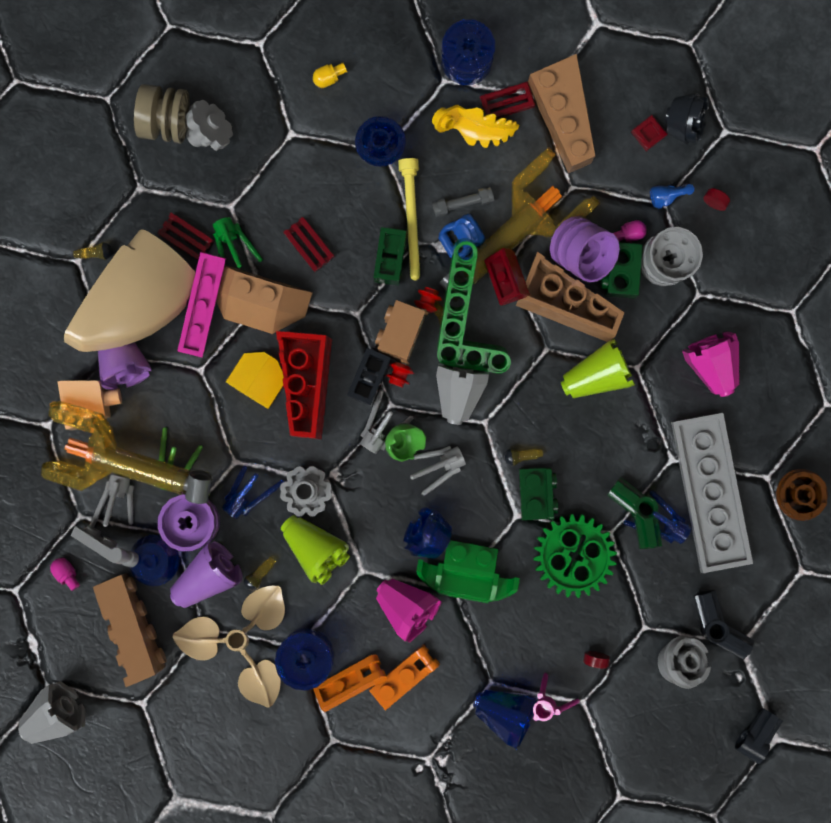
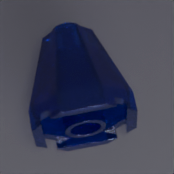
M486 689L483 693L479 692L477 694L473 707L476 708L475 714L507 745L517 749L520 747L530 727L531 717L533 718L534 716L533 707L538 698L531 694Z

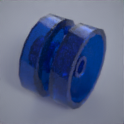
M304 628L294 631L284 639L276 652L275 667L277 674L284 684L293 689L306 691L317 688L326 680L333 667L334 650L328 638L317 630ZM302 654H305L306 658H310V661L303 662L301 659Z

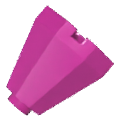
M732 332L722 333L724 338L720 339L717 338V335L706 337L688 346L689 350L684 349L682 351L685 361L708 389L715 395L719 394L720 397L733 394L735 392L734 389L739 385V341L736 333Z
M393 578L389 581L384 580L376 590L378 592L376 599L396 634L406 642H411L427 627L425 623L428 619L433 620L442 603L436 596Z

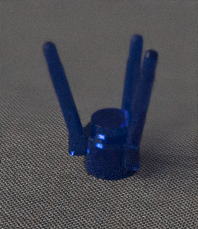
M243 466L230 492L224 498L226 502L222 505V508L235 519H238L241 514L247 516L251 509L275 492L284 481L280 480L249 505H246L249 501L244 496L259 475L255 473L241 492H236L247 470V466Z
M651 490L649 492L650 495L673 517L669 520L658 512H653V516L666 524L664 531L667 533L660 532L661 538L669 543L676 541L682 544L688 538L692 528L685 523L686 519L679 516L660 496ZM627 520L623 522L624 525L636 529L635 523Z

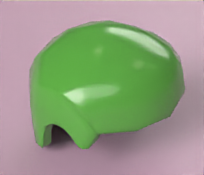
M400 423L394 426L385 440V447L389 456L400 462L414 459L416 451L424 450L426 444V436L423 430L409 423Z

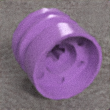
M581 216L570 217L563 221L555 230L550 244L551 258L554 262L587 282L599 281L607 276L617 262L620 250L619 241L613 233Z

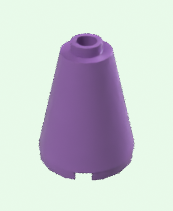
M135 342L117 348L98 351L100 382L106 390L118 389L117 385L126 384L128 388L141 383L150 376V364Z
M216 541L207 543L170 588L172 602L176 606L187 608L237 586L242 581L243 575L239 565L237 564L234 567L230 561L233 558L232 554Z

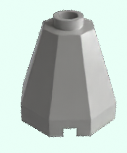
M439 362L436 377L442 417L447 418L448 423L461 425L462 421L469 420L486 388L489 372L446 366Z
M61 681L50 684L42 689L19 720L18 730L20 737L33 744L64 737L85 726L86 709L82 703L77 705L75 701L78 698L76 691Z

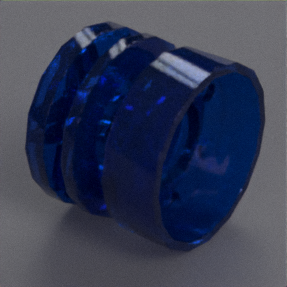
M461 20L454 23L445 32L442 40L441 66L445 75L450 80L460 85H474L481 82L489 74L495 53V39L491 30L476 20Z

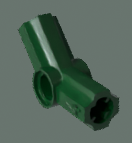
M620 477L607 496L632 514L635 521L639 549L662 547L657 516V502L651 497H646ZM641 503L646 504L650 508L649 516H644L640 513L639 505Z

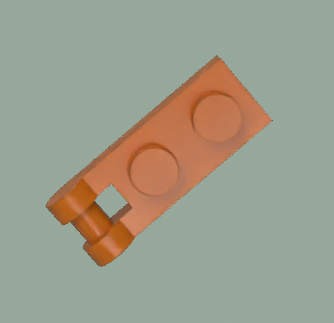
M425 644L417 648L386 675L387 680L384 683L374 685L369 689L370 693L385 711L440 665L436 658L433 659L429 655V649ZM418 659H420L425 665L421 669H419L415 665V662Z
M371 655L314 686L313 690L321 710L327 712L368 688L384 683L387 680L385 671L380 668L381 662L378 655ZM370 670L371 674L365 677L364 672Z

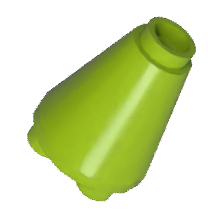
M292 515L281 526L285 540L307 577L313 583L325 584L331 578V572L337 565L339 567L343 566L350 558V555L347 553L349 545L346 542L301 517L297 518L295 515Z

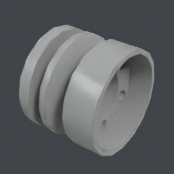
M681 227L667 228L648 239L642 246L641 272L647 280L655 285L671 286L694 275L699 269L703 258L702 245L697 236L688 229ZM669 256L671 261L664 262L663 257Z

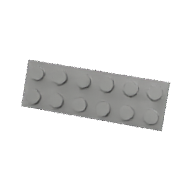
M719 413L671 422L700 572L707 573L753 564L724 414Z

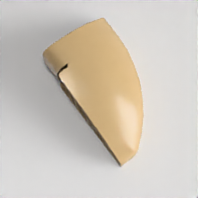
M139 230L127 246L123 245L120 247L99 276L64 334V342L78 351L89 352L121 347L152 335L171 322L186 307L187 300L191 295L195 271L177 252L162 240L146 230Z

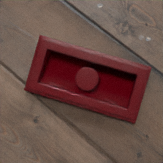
M502 248L484 259L501 306L530 295L513 250Z

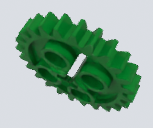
M570 514L569 520L566 522L563 516H560V524L557 525L555 522L550 521L551 530L542 528L546 534L544 538L537 536V540L542 544L541 546L533 547V549L540 552V555L534 556L533 560L540 561L541 564L536 566L535 570L544 571L539 578L541 580L549 579L546 585L548 588L556 585L555 593L557 594L565 589L566 597H569L571 592L574 591L575 596L580 598L581 591L584 590L586 595L590 596L591 587L597 591L600 590L597 584L599 581L604 584L608 583L604 578L605 574L613 575V572L608 567L616 565V562L610 560V556L616 555L617 552L609 550V547L613 546L615 542L606 541L610 532L601 533L602 524L593 527V518H590L585 523L584 515H580L578 521H575L574 515ZM571 531L575 535V541L573 544L566 546L562 541L564 533ZM585 535L586 538L577 552L580 555V559L573 560L569 574L565 577L564 572L572 560L569 553L570 551L575 552L577 550L581 536ZM590 543H595L598 547L596 555L592 557L587 556L586 546ZM555 555H562L564 558L562 567L553 568L551 565L552 558ZM584 566L587 570L586 577L581 580L576 579L574 575L576 568Z

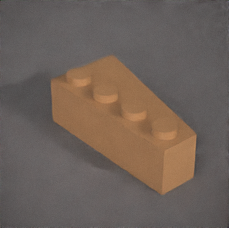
M577 54L530 74L528 80L531 93L568 174L591 164L595 157Z
M125 573L94 586L93 589L104 620L110 621L107 631L110 641L115 645L117 644L119 648L117 650L118 655L116 656L118 665L123 666L127 673V677L123 678L125 686H131L159 673L166 667L164 664L166 656L162 648L158 649L155 642L157 638L156 631L153 625L148 624L146 620L147 610L143 601H139L135 593L137 585L133 577H129L128 573Z

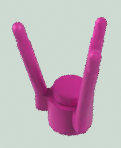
M544 673L540 692L537 695L538 700L533 707L534 721L550 720L553 715H560L561 712L578 704L580 700L575 699L558 707L553 698L545 695L548 674Z

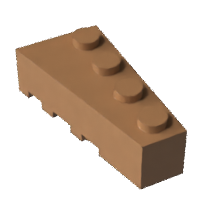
M537 252L525 281L530 295L518 300L516 306L608 342L616 336L624 312L599 294L591 292L584 287L585 285L582 282L574 280L564 273L562 268L556 264L554 266L542 254Z

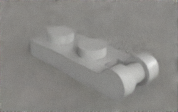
M87 526L86 529L74 527L70 536L112 563L123 564L128 567L137 565L139 556L136 552L118 548L117 541L106 536L101 537V531L91 526Z

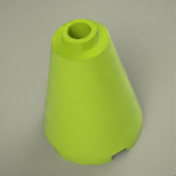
M615 339L609 340L563 375L564 380L561 381V385L566 396L571 394L573 398L629 388L635 385L633 380L628 381L627 379L632 375L621 350L618 347H613L617 345Z

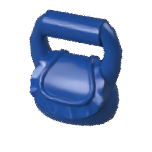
M683 184L676 188L670 185L651 187V202L655 208L661 209L670 205L678 196L691 195L694 192V186Z
M465 214L457 221L445 225L440 231L438 238L450 258H452L454 244L446 232L453 230L458 240L461 238L471 239L476 247L482 245L486 240L483 231L471 214ZM463 245V250L460 253L458 252L461 257H465L470 254L472 247Z

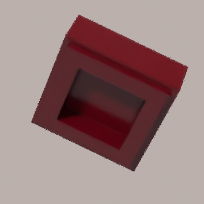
M653 115L631 131L632 135L646 152L668 135Z

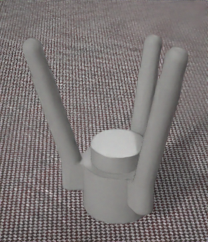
M383 389L379 390L366 427L360 435L363 437L360 444L375 454L380 449L384 451L386 448L385 440H383L385 435L382 431L393 415V412L389 411L377 429L372 428L370 431L384 393ZM409 416L402 423H410L413 420V416Z
M448 446L440 450L414 455V460L438 455L443 456L440 457L441 462L410 476L412 480L441 467H444L446 471L449 470L423 490V496L434 490L452 475L461 472L460 467L466 465L458 446L452 449Z
M110 475V479L106 481L105 490L89 526L94 528L109 495L110 499L103 526L107 527L116 497L124 498L125 493L127 494L129 525L133 524L134 486L130 485V478Z

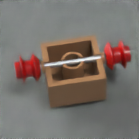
M425 287L424 290H418L422 296L420 300H414L417 308L396 300L394 306L389 305L384 318L385 323H387L385 330H379L375 341L379 353L400 361V363L394 362L390 364L393 372L392 374H386V377L390 378L389 383L403 388L404 384L410 385L406 378L408 375L414 374L411 367L407 365H409L408 361L425 315H428V312L438 311L434 306L435 302L442 300L438 296L439 292L429 287Z

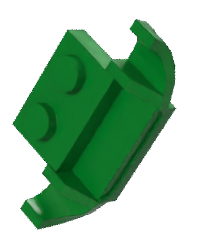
M452 540L447 541L444 564L439 563L438 566L418 559L416 570L419 578L440 595L483 603L499 601L513 595L518 591L520 580L517 577L512 579L499 578V574H495L498 549Z

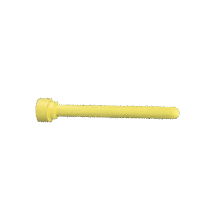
M405 158L398 160L399 172L402 173L405 181L410 277L416 281L420 278L414 176L417 175L416 171L419 170V163L416 158Z

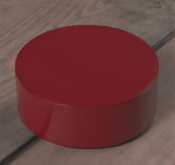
M716 188L708 189L703 197L704 202L708 206L719 211L726 210L730 203L729 196Z
M586 651L583 662L594 668L605 669L609 667L610 656L600 652Z

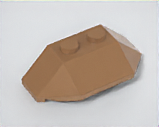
M225 265L216 302L224 319L274 334L276 331L306 317L313 292Z

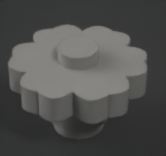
M205 100L196 101L189 107V112L185 115L188 126L186 137L193 146L208 147L210 145L217 151L230 143L229 138L233 136L232 126L225 120V114L215 104L209 105Z
M298 466L287 473L288 481L283 482L280 486V498L288 502L287 510L300 517L305 513L309 516H315L325 510L326 504L324 501L332 498V484L324 481L326 475L323 471L318 470L314 466L307 468V470Z

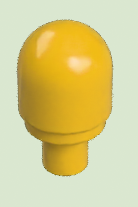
M344 63L335 67L332 64H327L316 69L313 73L314 84L319 88H326L335 84L338 81L337 77L347 72Z

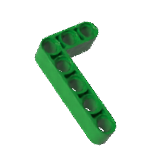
M461 238L453 247L437 343V357L446 366L491 373H504L511 365L509 353L504 347L463 340L478 254L476 245L471 239ZM463 245H469L473 251L470 256L461 257L458 254L459 248ZM465 271L468 274L467 280L462 283L456 282L454 280L456 272ZM455 296L464 299L463 305L458 308L452 307L449 303ZM449 322H457L460 325L456 332H448L445 327ZM445 347H453L455 349L454 355L450 357L444 356L441 352ZM470 351H478L480 357L475 361L469 360L466 356ZM501 354L505 356V361L502 364H494L492 362L493 357Z

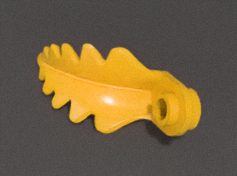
M459 105L447 109L442 107L436 111L432 118V123L438 132L442 133L452 128L457 129L468 145L474 146L477 140H479L483 148H488L491 140L495 146L500 145V139L503 142H507L508 136L512 137L519 128V124L516 121H506V118L496 120L495 114L484 116L483 110L478 107L472 109H465Z

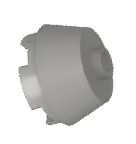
M678 636L660 651L658 656L659 671L667 681L681 688H694L703 683L710 673L711 666L707 667V657L705 654L708 653V650L701 641L695 638Z

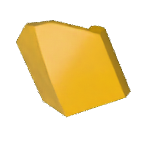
M265 352L244 353L226 383L269 409L283 387V372L278 361Z

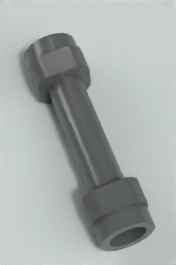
M484 187L478 189V193L449 201H445V199L432 202L435 217L448 215V211L477 203H481V205L494 202L491 187Z

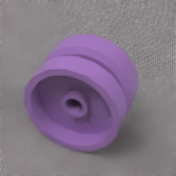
M179 495L170 499L162 507L158 516V530L162 539L171 548L179 551H193L204 547L216 537L220 527V515L216 506L210 500L204 504H195L187 501L185 495ZM189 517L192 518L190 521L193 523L192 527L188 526L186 522Z

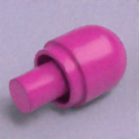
M634 220L625 223L620 227V231L613 234L618 241L624 240L625 243H632L643 239L647 233V228L642 221Z
M57 558L51 563L50 571L58 583H61V585L67 584L71 591L76 590L80 586L75 579L77 573L67 559Z

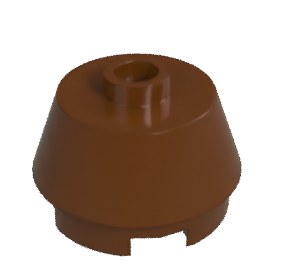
M793 470L783 476L777 486V503L782 512L792 519L799 521L813 519L827 505V486L819 475L810 470Z

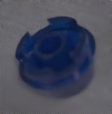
M375 116L369 118L359 127L355 136V147L359 156L373 166L380 167L394 163L401 157L405 149L406 138L403 129L396 121L388 117Z
M424 507L418 511L421 516L415 524L410 522L403 541L408 543L405 549L410 551L412 556L435 559L448 547L452 535V527L437 510H430Z
M160 535L145 536L133 545L131 551L138 554L139 561L136 566L129 568L139 582L148 586H159L167 583L174 577L179 567L178 550L171 548Z

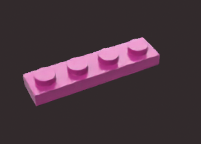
M200 252L178 352L198 357L204 356L226 263V258Z

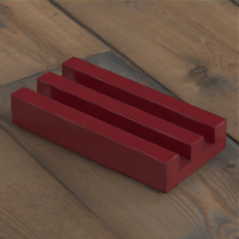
M528 81L482 95L479 98L485 116L495 114L496 119L535 107ZM525 90V94L490 105L487 103V101ZM524 100H528V102H525V103H522V104H519V105H516V106H512V107H509V108H506V109H503V110H499V111H496V112H493V113L490 112L491 110H495V109H498V108H501V107H504V106H508V105H511V104H514V103H517V102H521V101H524Z
M170 213L169 219L164 222L163 228L157 234L196 260H199L200 253L197 254L168 235V230L179 235L204 253L208 252L214 240L175 214ZM174 221L207 242L205 246L172 225Z
M304 217L300 218L296 224L294 223L291 225V228L283 232L314 273L334 258V255ZM304 226L326 254L324 259L299 229L300 227ZM297 233L319 263L316 265L313 263L291 234Z

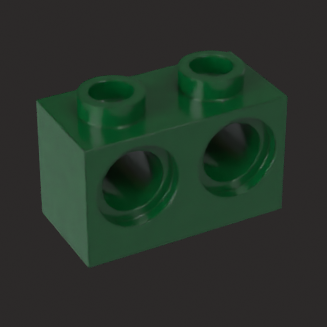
M381 227L373 277L375 283L400 285L407 238L406 231Z
M619 243V252L624 253L628 261L626 264H621L618 261L615 263L608 275L601 279V289H605L604 296L635 299L639 295L642 245ZM620 277L624 279L626 283L625 288H617L614 285V278Z

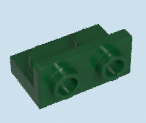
M552 468L519 469L521 520L554 519V514H558L557 498H553V488H557L556 473H552Z

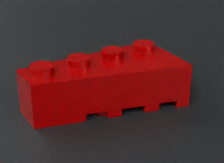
M276 331L280 349L279 358L283 371L282 380L286 394L290 436L322 440L332 339L327 335Z

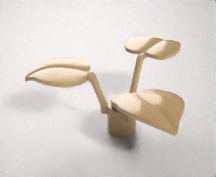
M279 586L260 588L245 599L241 613L245 619L252 622L247 627H244L242 631L232 630L227 634L226 638H218L220 630L217 623L208 617H197L190 620L173 634V639L177 646L186 655L196 660H209L215 657L218 652L217 643H226L230 650L241 652L252 668H246L241 672L238 680L239 690L249 701L268 708L274 704L279 695L281 686L279 670L269 660H263L256 665L245 649L249 644L247 632L255 624L262 630H271L282 622L285 615V604L282 589Z

